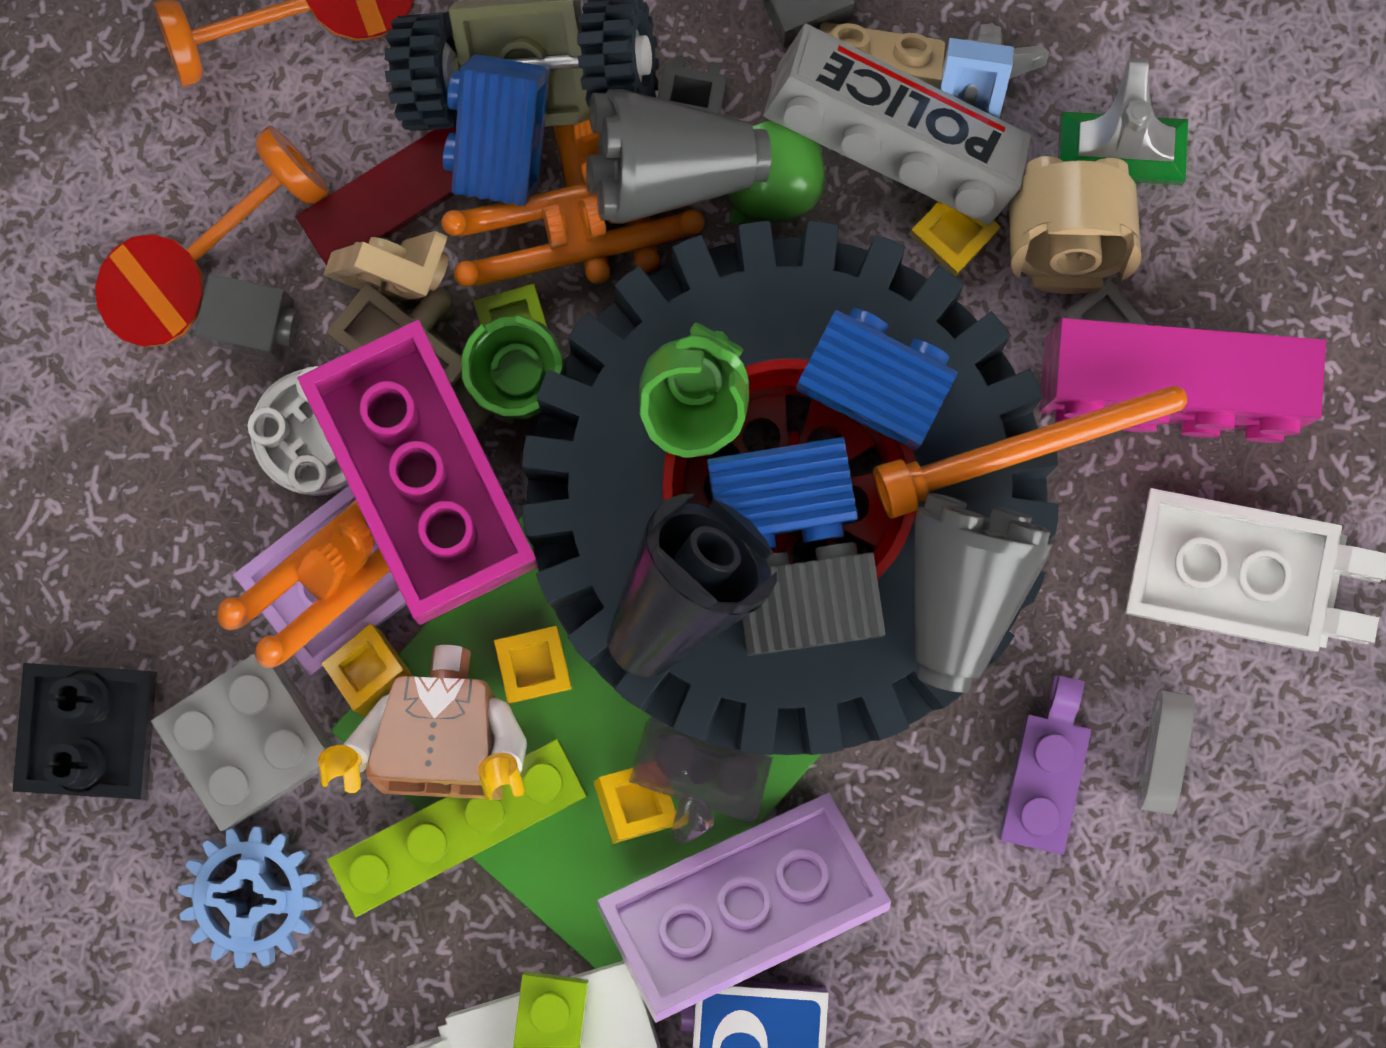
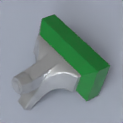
M1130 57L1127 59L1118 93L1113 104L1105 114L1062 112L1059 124L1058 158L1063 162H1096L1104 158H1119L1127 163L1129 176L1135 183L1182 185L1186 181L1188 119L1160 118L1155 116L1149 94L1148 59Z

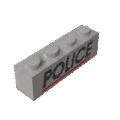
M806 23L778 63L763 117L987 225L993 222L1020 190L1031 134Z

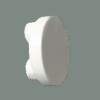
M317 366L285 375L265 391L249 418L248 433L251 437L255 457L271 479L293 492L303 495L320 496L343 490L349 484L297 379L298 376L317 368Z

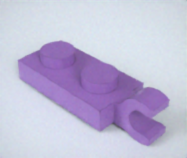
M1054 675L1045 718L1025 715L999 840L1064 855L1092 730L1073 725L1080 706L1085 681Z

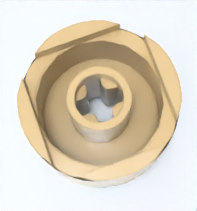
M1052 156L1035 158L1027 163L1025 166L1026 175L1022 178L1021 188L1008 203L1012 272L1019 279L1021 272L1031 276L1033 288L1057 294H1080L1104 289L1103 278L1118 272L1121 273V281L1130 277L1141 263V242L1137 187L1134 180L1129 176L1127 163L1119 158H1104L1096 162H1063L1059 158Z

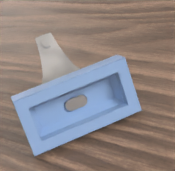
M993 23L981 24L980 28L976 30L974 40L949 38L940 90L1000 118L1009 79L1044 67L1047 63L1049 51L1042 45L1022 48L1005 46L1001 27Z

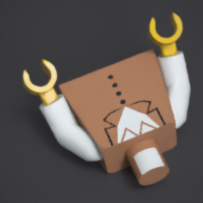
M438 645L433 647L429 677L401 676L396 678L390 694L380 698L343 745L330 746L320 753L318 757L320 784L322 787H327L331 779L343 776L344 790L348 793H356L361 786L360 773L366 769L365 777L382 794L502 800L503 785L510 784L513 796L518 797L525 792L520 772L525 757L527 739L509 704L497 698L485 681L468 679L471 651L456 645Z

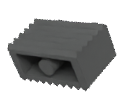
M844 543L816 548L817 561L790 564L788 552L771 554L766 561L770 570V576L777 571V583L766 601L758 609L742 619L747 656L885 636L874 553L858 555L856 543Z

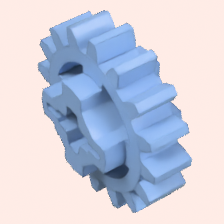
M258 825L252 828L248 841H245L239 827L226 830V847L215 839H209L202 844L209 858L207 861L200 859L188 860L185 865L186 868L197 877L195 882L178 886V893L191 897L193 907L185 909L179 916L181 920L190 921L197 919L200 927L194 932L190 940L193 944L210 938L214 942L210 958L214 961L224 957L230 950L234 952L235 968L247 966L252 958V953H256L262 966H267L275 962V945L289 955L298 949L296 939L292 933L295 931L301 934H309L315 928V925L304 914L306 910H313L322 906L323 900L316 896L308 895L307 887L321 879L320 873H303L300 866L310 855L307 849L292 855L286 851L291 835L281 833L270 843L267 842L266 827ZM242 853L241 859L237 861L236 872L228 879H213L218 869L228 859ZM271 860L276 862L285 872L291 887L281 886L271 873ZM253 881L252 887L254 892L263 894L264 898L276 900L254 906L250 912H247V901L237 899V895L225 893L246 887ZM211 907H218L229 921V932L217 921ZM271 914H288L286 920L276 932L268 937L259 939L263 929V921Z

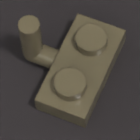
M366 283L326 332L329 337L348 352H351L419 319L451 386L453 387L462 376L461 358L429 333L438 321L448 322L454 317L456 307L450 293L441 287H437L434 291L430 290L427 296L421 300L408 316L371 285Z

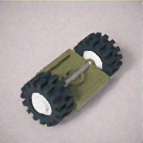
M580 0L455 1L448 9L449 12L397 16L398 18L393 19L391 22L392 30L387 32L386 39L390 48H385L384 59L389 62L390 71H385L386 82H391L392 90L388 95L390 103L397 104L394 114L398 121L402 120V127L405 130L422 131L456 128L457 110L449 109L447 104L449 82L453 72L460 71V68L474 54L550 67L548 99L546 103L547 111L545 114L546 123L544 127L576 125L577 123L589 120L590 100L593 93H606L609 89H624L656 98L654 90H658L659 80L656 77V70H659V58H655V48L658 47L657 38L652 35L654 28L652 16H648L649 7L647 2H643V0H587V3L583 4L582 9Z

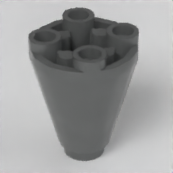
M609 89L606 93H593L591 95L590 125L593 133H599L598 155H589L587 158L586 180L588 193L597 194L598 214L601 221L609 220L610 223H627L749 189L753 182H765L768 179L771 166V145L766 129H753L752 124L746 121L624 89Z
M927 493L924 507H918L915 517V661L920 664L917 678L933 687L966 693L971 690L973 678L982 676L1048 560L1052 547V542L1049 539L1050 530L1031 524V516L1015 510L992 507L990 517L966 510L967 503L965 501L942 494Z

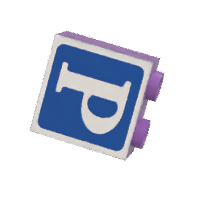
M743 980L683 1009L681 1031L694 1032L693 1048H825L829 993L826 986Z

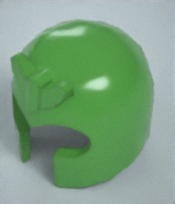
M766 121L755 125L753 129H766L769 134L771 145L770 173L765 182H753L749 189L727 194L733 205L730 211V223L736 225L741 222L747 224L770 221V226H772L774 222H786L797 219L810 211L823 193L826 178L821 145L773 121Z
M520 315L514 317L502 316L486 326L481 324L468 338L461 357L462 379L471 398L483 410L506 420L529 419L541 413L537 396L548 370L566 376V356L557 337L544 324Z
M699 323L693 324L690 329V336L668 342L647 359L639 383L640 417L649 438L665 452L684 458L711 455L733 441L741 431L749 402V379L744 364L739 358L744 350L739 345L728 340L723 331L714 332Z

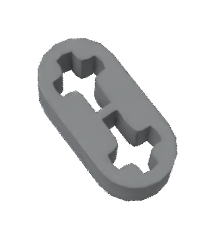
M1160 689L1155 697L1137 794V807L1139 810L1171 816L1177 808L1194 719L1195 701L1192 695Z

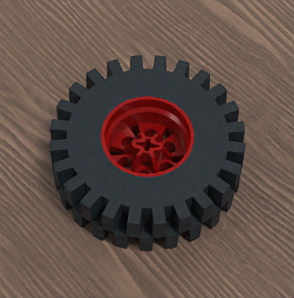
M770 221L738 225L734 243L708 249L702 235L673 246L671 265L655 272L648 277L640 266L626 274L614 285L615 302L598 319L587 312L569 334L568 340L571 353L565 360L566 376L548 370L537 396L538 405L541 407V414L534 436L526 435L523 450L522 468L528 478L527 504L522 505L523 524L526 537L533 547L538 563L539 572L536 573V576L548 604L555 610L561 625L568 634V639L577 652L624 699L656 720L702 741L755 754H828L843 751L845 748L855 747L870 741L883 740L909 729L910 724L920 720L934 710L945 708L963 694L933 687L917 678L920 666L915 661V517L917 511L890 519L881 503L875 484L874 472L851 477L853 492H856L863 498L866 513L862 520L843 525L844 534L874 548L872 553H874L885 636L747 656L741 619L658 676L641 677L625 671L618 665L608 649L607 634L649 518L664 500L679 494H694L689 501L690 503L708 507L711 502L707 500L703 490L705 483L709 480L707 459L718 458L714 454L690 458L680 457L665 452L649 438L640 417L639 383L647 359L662 345L690 336V329L694 323H699L714 332L723 331L728 340L742 347L744 351L739 358L744 364L749 379V402L741 431L729 443L737 451V454L749 453L743 444L742 436L751 426L761 424L767 425L775 431L779 441L777 448L804 444L814 434L820 432L829 433L835 438L844 437L848 463L875 446L882 464L902 459L905 464L916 461L921 467L1038 429L1033 410L1043 398L1031 368L1016 374L1002 352L1011 335L997 316L990 311L977 321L958 302L964 284L952 273L938 265L928 279L915 270L901 264L906 246L879 235L874 237L868 250L853 245L837 243L839 225L827 222L808 221L801 238H772ZM852 308L862 309L888 324L889 327L885 335L907 346H910L913 339H919L938 347L949 355L950 358L946 366L958 371V374L917 451L911 450L905 445L897 443L893 439L885 437L868 426L862 425L858 421L850 419L846 415L813 399L802 434L795 430L787 433L785 395L810 398L796 390L797 384L835 310L849 316ZM1057 451L928 493L942 494L965 501L967 503L966 510L982 516L990 517L992 507L1007 508L1027 514L1032 517L1031 524L1050 530L1049 539H1051L1056 534L1059 504L1047 502L1046 477L1058 466ZM925 501L918 503V507H924ZM802 532L775 536L777 548L771 549L772 554L788 552L789 562L794 564L792 553L794 547L803 541ZM833 540L818 542L823 547L836 545ZM1041 571L988 664L995 662L1015 637L1010 632V629L1014 625L1021 609L1035 601L1046 572Z

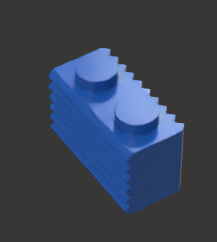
M474 54L460 68V71L453 72L448 87L447 104L449 109L457 110L456 133L448 135L443 152V168L445 171L453 172L452 193L455 195L464 194L467 197L477 196L479 199L489 198L492 201H502L505 204L514 203L517 206L526 205L531 196L537 192L542 170L541 162L543 158L542 150L544 146L543 138L545 134L544 126L546 123L545 114L547 111L546 103L548 99L550 67Z
M852 308L849 316L835 310L798 381L796 390L846 415L850 419L868 426L885 437L917 451L958 374V371L946 366L950 358L949 355L938 347L919 339H913L910 346H907L885 335L889 327L888 324L862 309Z
M844 437L707 459L713 500L728 504L748 518L765 537L771 549L777 548L775 536L802 532L804 543H816L844 537L843 525L852 524L857 520Z

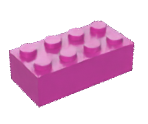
M1062 318L1044 338L1041 378L1043 398L1040 401L1039 413L1055 414L1054 423L1176 385L1183 388L1188 397L1187 404L1181 411L1123 429L1122 431L1156 432L1157 425L1170 423L1182 424L1181 434L1190 437L1215 438L1220 437L1221 430L1243 429L1245 430V440L1281 443L1284 442V435H1299L1301 428L1322 418L1326 340Z
M419 319L297 377L414 620L419 625L538 568L536 557Z

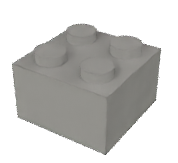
M255 653L151 720L154 728L220 831L237 827L318 774V757L320 753L328 747L334 746L284 666L280 664L277 667L264 668L255 660Z

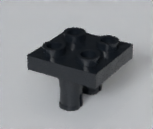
M23 663L12 792L136 800L147 799L153 726L151 720H153L157 671Z

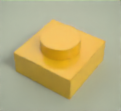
M938 201L913 227L909 235L956 277L998 233L1001 227L994 220L990 225H987Z
M371 623L321 663L352 710L362 717L368 715L382 696L390 694L396 678L401 676L414 677L383 632Z
M558 626L494 640L508 704L572 689Z
M659 760L601 776L594 781L612 844L670 828L679 822Z

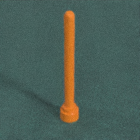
M1168 386L921 467L916 461L905 464L902 459H898L874 467L876 488L890 519L917 511L918 503L926 501L928 492L1181 411L1187 404V393L1180 386Z

